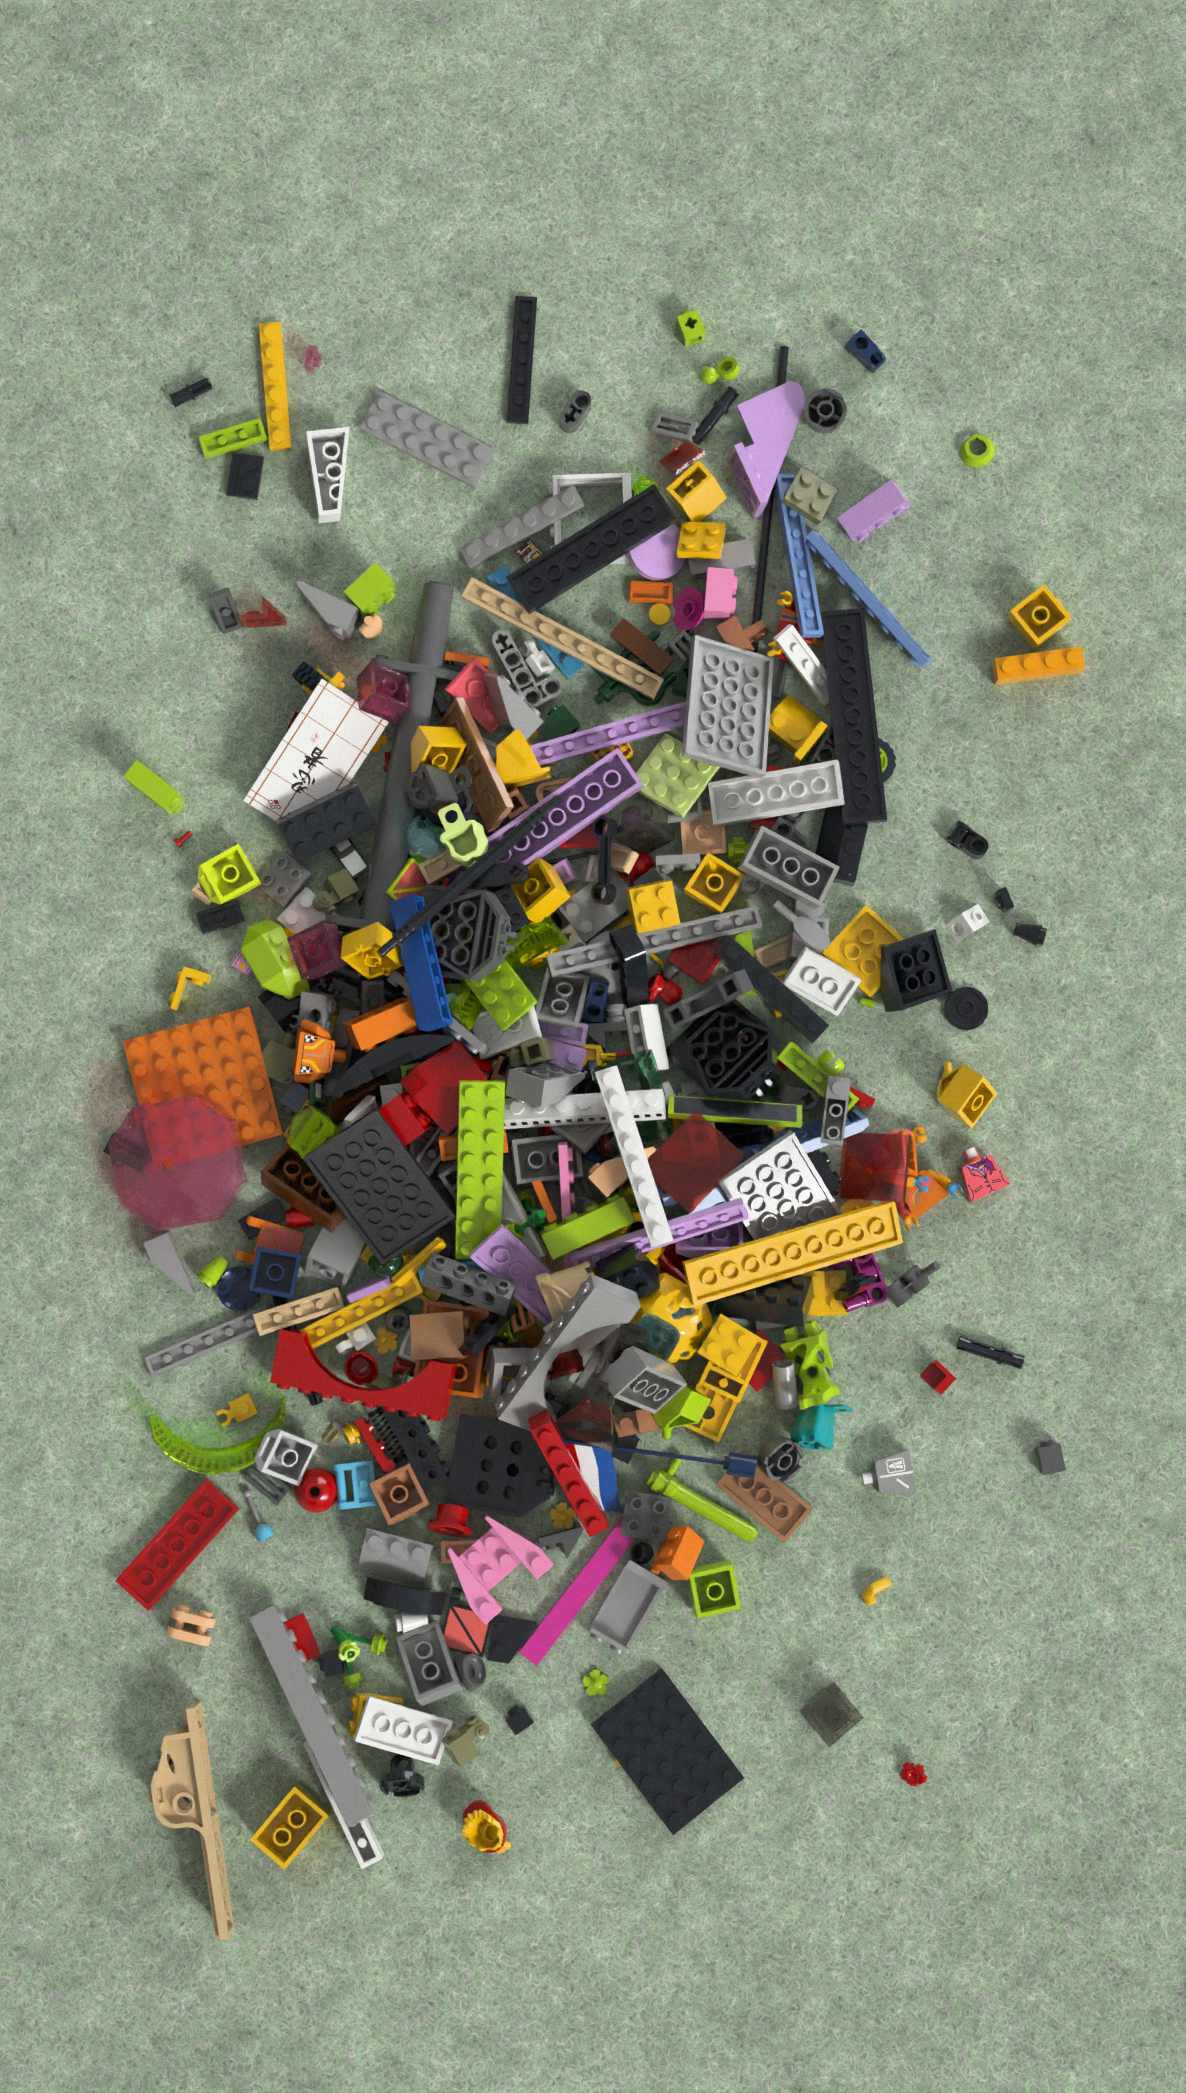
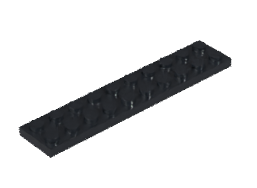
M864 608L820 612L824 631L822 640L835 760H838L840 765L845 803L840 805L842 825L887 822Z

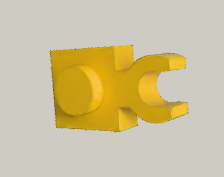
M247 1393L229 1402L230 1410H219L216 1415L226 1414L227 1421L221 1425L227 1426L232 1422L233 1418H236L239 1423L259 1412L250 1393Z

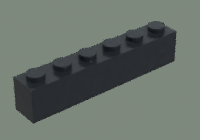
M731 936L715 952L714 956L733 973L745 969L754 987L753 991L809 1042L813 1044L828 1028L829 1024Z

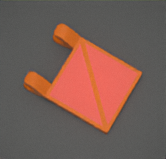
M248 1216L246 1223L260 1228L252 1254L237 1250L235 1257L254 1264L257 1246L299 1254L306 1233Z

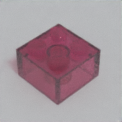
M370 661L357 676L358 708L361 711L397 724L410 709L408 676Z
M323 920L287 938L301 979L316 980L348 965L347 962L341 959L342 937L338 935L339 929L336 922Z

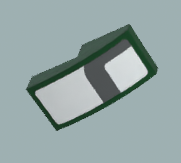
M349 838L330 847L332 853L343 868L348 870L353 880L369 870L368 863Z
M318 1081L309 1083L308 1105L325 1107L324 1083Z

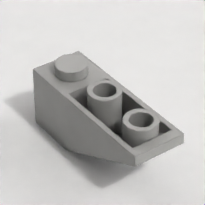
M827 1076L820 1143L843 1146L851 1078Z

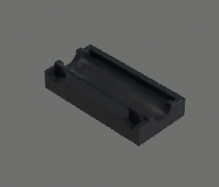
M340 957L326 991L361 1006V980L367 978L361 973L360 977L357 978L353 967ZM383 974L373 978L384 979L385 1004L401 997L408 998L402 993L404 991L402 986L399 985L396 988L386 980L389 976Z

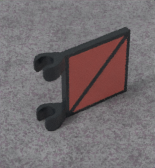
M454 1587L443 1628V1635L449 1650L466 1654L474 1653L483 1658L491 1620L485 1625L470 1607L458 1605L461 1589Z

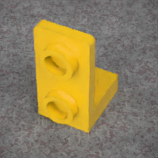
M184 966L182 971L179 970L176 977V983L178 984L176 992H172L170 995V1009L178 1011L188 978L191 979V984L202 987L203 983L210 984L212 976Z

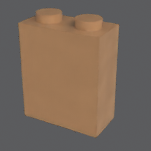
M466 1311L409 1315L412 1360L470 1357L463 1356L458 1350L464 1343V1339L468 1336V1329H471V1318L467 1316Z

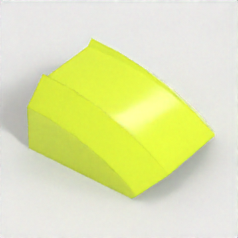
M239 843L198 866V880L210 901L217 904L232 900L262 884Z

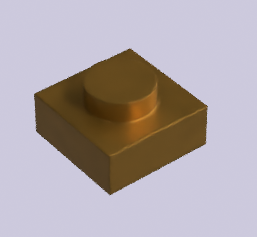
M534 1323L519 1334V1341L529 1348H535L542 1341L545 1331L537 1323Z

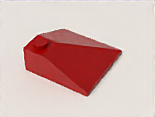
M457 1040L415 1067L400 1082L412 1099L447 1135H450L458 1128L459 1080L489 1081V1079L461 1041Z

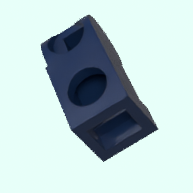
M862 329L844 346L871 373H874L886 361V357L878 349L879 347Z
M592 978L582 1019L602 1023L609 981Z

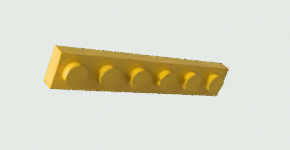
M260 323L259 332L270 451L292 449L281 323Z
M415 1274L401 1287L391 1283L387 1288L370 1294L299 1331L308 1333L310 1343L313 1349L425 1293L417 1274Z

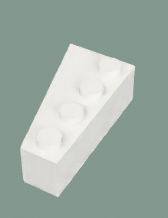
M349 427L306 431V446L318 524L340 521Z

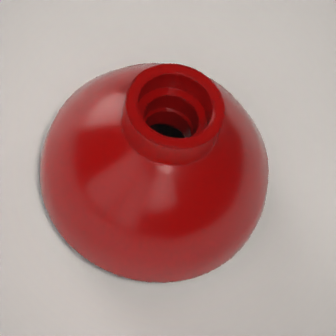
M315 1467L306 1470L300 1485L294 1486L296 1501L303 1509L312 1513L328 1510L335 1504L338 1498L336 1478L330 1471L324 1468ZM312 1487L319 1488L318 1495L311 1493Z

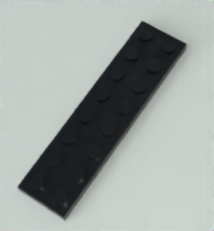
M653 484L506 576V579L527 613L531 614L673 525L678 520L656 485Z

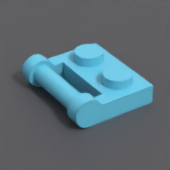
M373 1460L332 1465L333 1472L336 1474L337 1510L377 1505V1499L369 1483L375 1481ZM345 1470H351L354 1501H347Z

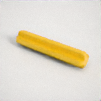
M436 1237L391 1278L392 1282L398 1287L404 1285L427 1264L432 1252L438 1254L446 1247L444 1240Z

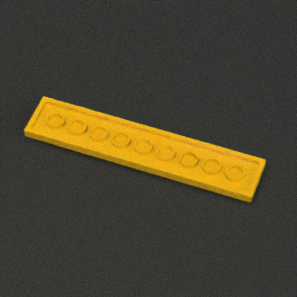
M891 1199L683 1261L692 1305L697 1306L902 1244L903 1240L896 1204Z

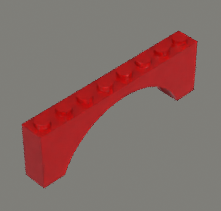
M283 1328L279 1331L270 1382L276 1383V1387L289 1390L290 1387L298 1388V1392L304 1394H311V1391L318 1392L319 1396L332 1399V1396L341 1397L340 1401L354 1403V1400L361 1401L362 1406L375 1408V1405L384 1406L383 1410L397 1412L398 1409L405 1411V1415L418 1417L419 1414L427 1415L428 1420L440 1421V1418L443 1419L448 1416L457 1363L434 1359L416 1377L400 1386L387 1389L363 1388L348 1383L333 1374L316 1355L307 1332Z

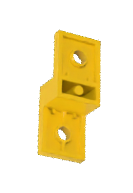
M759 1338L737 1377L710 1360L708 1363L706 1362L694 1389L712 1399L708 1406L714 1409V1416L711 1419H705L702 1416L699 1423L686 1425L685 1427L718 1443L720 1442L737 1403H740L768 1341Z

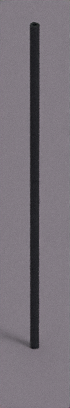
M787 346L780 347L776 387L786 382L789 347ZM775 484L763 512L752 625L760 621L762 617ZM754 641L752 642L755 649L753 652L758 653L759 642Z

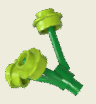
M523 1190L520 1194L516 1195L525 1212L531 1211V1215L528 1217V1221L521 1226L514 1222L510 1225H505V1227L521 1241L525 1235V1228L530 1225L533 1227L540 1226L541 1230L538 1232V1236L544 1247L547 1248L541 1236V1232L544 1231L546 1212L542 1209H535L534 1195L530 1194L527 1190Z
M334 1625L330 1632L334 1635V1640L339 1645L338 1657L345 1662L348 1675L342 1677L344 1682L342 1686H347L348 1690L361 1686L360 1681L364 1680V1678H361L360 1672L353 1673L350 1662L354 1661L360 1653V1648L353 1641L370 1644L371 1652H375L379 1656L381 1652L386 1651L388 1639L385 1638L384 1633L381 1635L375 1634L373 1640L347 1633L344 1629L341 1630L337 1625Z

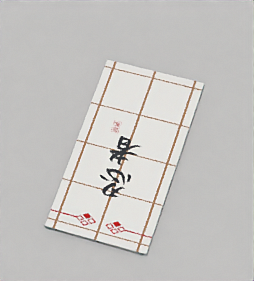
M321 678L243 801L276 821L348 785L389 721Z

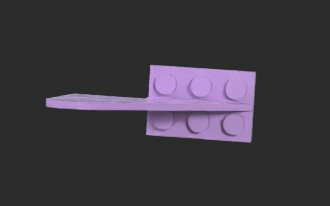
M790 381L736 406L753 444L744 447L742 442L734 445L727 462L753 519L762 515L768 503L772 488L804 409V392L797 382Z

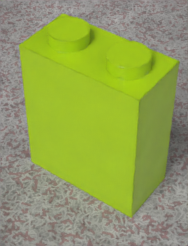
M136 760L123 776L131 786L170 816L173 813H179L183 808L184 803L182 802L185 799L182 795L140 761Z

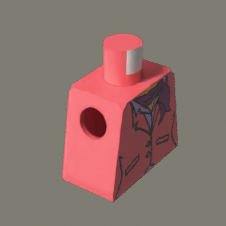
M976 1147L963 1152L968 1164L959 1169L969 1202H973L1010 1185V1182L991 1155L980 1158Z

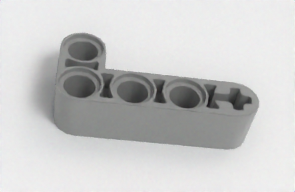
M498 630L493 634V648L515 690H518L525 698L531 694L538 697L535 703H529L526 699L524 700L529 707L532 705L539 709L560 697L562 689L561 683L557 678L548 677L536 683L511 635L505 630ZM499 638H502V640H505L506 647L508 650H506L505 652L502 644L498 642ZM509 657H516L518 662L515 665H509L506 660ZM523 675L528 678V681L525 684H519L516 679ZM553 684L558 689L554 693H549L546 691V687Z

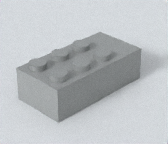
M764 826L756 829L737 869L813 909L822 905L840 868Z
M634 1346L625 1349L621 1353V1357L614 1363L609 1364L599 1376L614 1398L654 1414L687 1385L672 1363Z

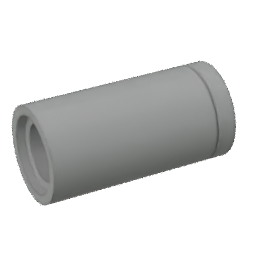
M787 1359L777 1360L772 1363L776 1407L782 1410L793 1409L798 1406L794 1362Z

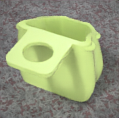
M457 803L439 810L438 815L445 829V832L440 836V841L448 850L453 861L462 866L470 867L488 851L489 841L485 835L483 825L475 820L466 821ZM450 810H454L458 814V819L454 823H448L445 819L446 813Z

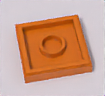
M538 1179L532 1182L549 1223L556 1222V1224H559L558 1215L542 1181Z

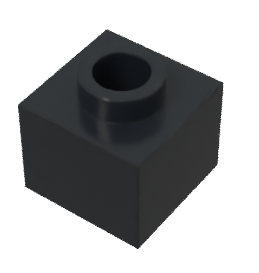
M338 1649L324 1651L322 1657L319 1658L320 1670L325 1672V1677L341 1675L345 1672L344 1661L338 1657Z
M518 1704L507 1711L508 1716L505 1719L515 1736L533 1724L535 1720L525 1704L521 1707Z

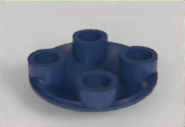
M237 1266L228 1269L222 1274L217 1284V1294L224 1306L231 1310L244 1311L257 1303L261 1294L248 1292L252 1276L251 1269Z

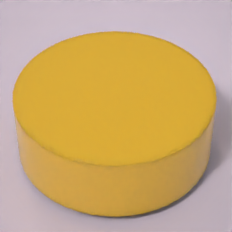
M657 603L650 608L649 619L652 624L664 626L669 622L671 612L668 606Z

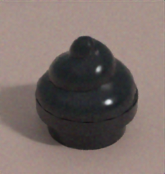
M639 1542L632 1547L631 1557L636 1563L644 1565L649 1563L654 1557V1551L649 1543Z

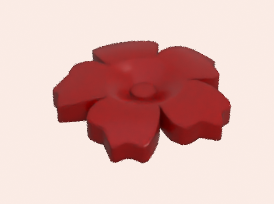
M907 1761L903 1764V1769L900 1772L901 1779L907 1780V1784L917 1787V1784L925 1783L927 1776L924 1775V1766L918 1763L914 1767L913 1763Z

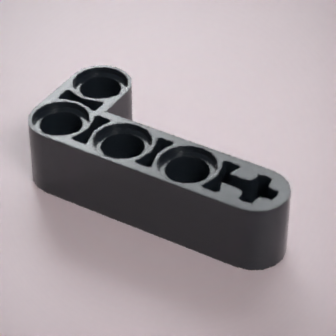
M632 925L610 931V942L618 955L623 1003L627 1004V1008L649 1003L646 952L640 938Z

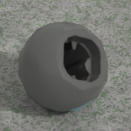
M397 1306L387 1311L384 1317V1324L394 1334L405 1333L410 1329L409 1315L411 1313L406 1308Z

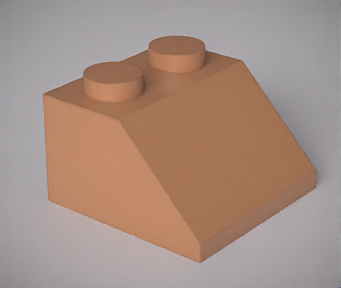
M410 1463L369 1483L388 1525L393 1526L432 1506Z

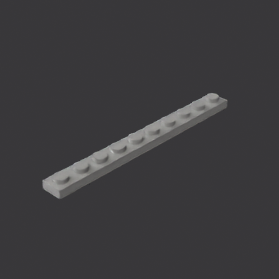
M752 906L670 927L637 933L645 948L646 955L760 929L763 926L757 906ZM610 940L545 956L551 978L619 962L618 955Z

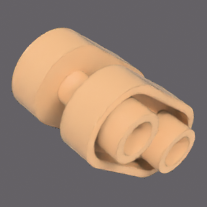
M178 1604L177 1608L173 1607L170 1617L176 1619L175 1626H167L165 1635L194 1644L209 1646L211 1636L205 1633L207 1628H214L216 1618L212 1617L213 1613L205 1610H200L199 1613L190 1611L191 1607ZM185 1622L198 1625L197 1631L185 1629Z

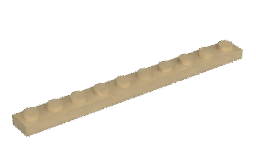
M474 578L470 579L461 596L462 599L652 700L655 699L664 682L663 678L536 611L528 614L520 602Z

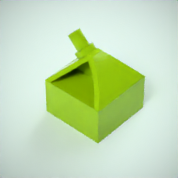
M686 1385L657 1413H652L656 1423L662 1430V1437L669 1439L671 1431L675 1427L699 1423L712 1399Z

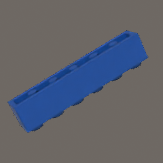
M410 894L390 902V914L395 923L396 931L425 906L424 897ZM428 921L400 945V958L404 963L406 971L405 979L410 988V1001L414 1006L416 1025L419 1027V1030L431 1032L451 1025L453 1021Z

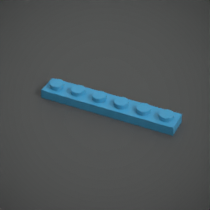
M502 565L487 577V580L495 590L521 603L506 579V576L511 573L505 565ZM540 609L535 610L536 612L544 615ZM534 637L567 680L584 667L583 662Z

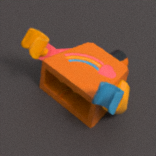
M917 1126L914 1128V1131L910 1129L890 1131L882 1141L875 1144L874 1158L866 1161L867 1170L870 1173L876 1172L886 1182L910 1188L917 1186L921 1192L929 1191V1187L920 1185L922 1182L930 1183L928 1177L920 1176L918 1179H914V1177L918 1176L916 1142L924 1143L927 1140L926 1135H924V1127Z
M922 1169L914 1179H918L920 1176L928 1177L930 1183L922 1182L920 1185L929 1187V1191L921 1192L917 1186L912 1188L898 1186L896 1188L895 1204L898 1214L905 1223L906 1230L911 1231L910 1223H915L919 1227L917 1217L948 1196V1192L953 1199H957L954 1191L961 1190V1192H964L960 1184L952 1182L945 1175L931 1169L926 1171Z

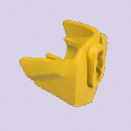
M519 729L512 732L496 747V769L505 788L512 785L513 788L551 778V767H540L530 745H533L530 738L526 740Z

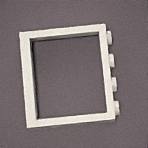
M631 473L553 475V482L549 483V496L560 493V487H571L573 485L575 487L622 485L623 503L632 498ZM561 519L555 522L554 525H550V538H554L555 546L561 542ZM625 554L610 564H625L630 562L627 558V554Z

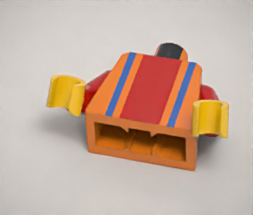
M789 591L780 592L784 599H778L777 604L780 606L785 605V608L781 612L777 634L788 624L793 625L800 634L793 596ZM822 637L802 638L809 648L811 645L823 647ZM775 641L768 644L773 649L767 652L768 656L776 655V657L790 662Z

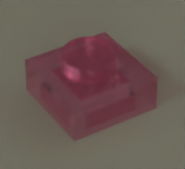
M309 345L304 367L306 372L315 374L316 367L319 368L321 365L322 355L319 354L318 346Z

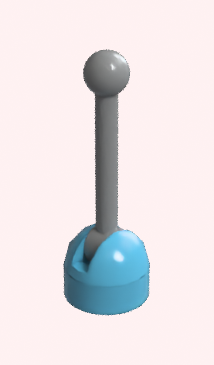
M244 1489L243 1496L247 1497L258 1524L255 1530L257 1542L274 1536L272 1528L267 1524H262L251 1498V1490Z

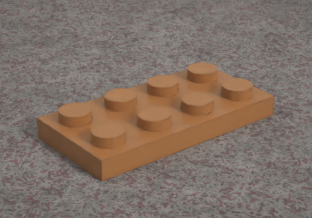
M743 1450L742 1453H741V1454H748V1455H750V1454H749L748 1452H746L745 1450ZM758 1461L756 1462L754 1478L727 1475L726 1470L716 1482L720 1489L783 1543L788 1540L813 1510L810 1505L783 1482H774L760 1470Z

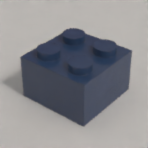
M257 1246L248 1292L293 1300L302 1254Z

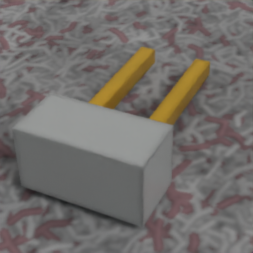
M335 1420V1422L332 1424L333 1428L323 1439L325 1440L328 1437V1435L334 1430V1428L338 1430L339 1432L328 1443L329 1445L333 1442V1440L338 1436L339 1433L342 1434L341 1429L344 1428V1426L337 1420Z

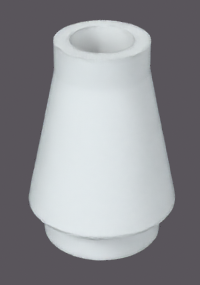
M407 1611L396 1613L397 1632L402 1631L405 1633L428 1625L427 1614Z

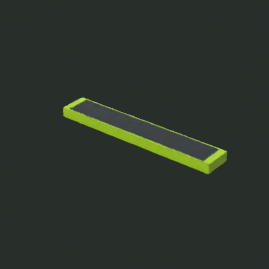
M669 1095L667 1118L801 1128L802 1105Z

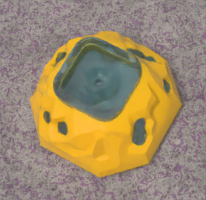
M667 1273L659 1274L660 1289L640 1298L641 1307L630 1322L623 1323L621 1328L624 1341L630 1347L634 1346L669 1363H675L679 1360L691 1359L695 1356L714 1322L707 1302L693 1306L688 1285Z

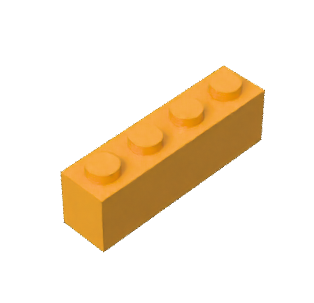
M1082 646L995 658L992 662L995 685L1080 674L1085 668Z

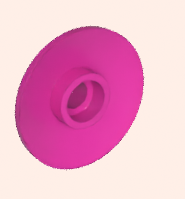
M687 587L683 589L674 601L675 617L673 621L680 630L690 631L694 629L703 618L705 599L697 588Z

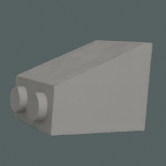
M347 1217L343 1219L332 1233L322 1228L308 1255L304 1272L335 1288L338 1287V1289L344 1292L360 1260V1255L367 1245Z

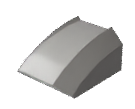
M275 1429L265 1434L254 1458L259 1471L299 1486L318 1445L312 1440L291 1432Z

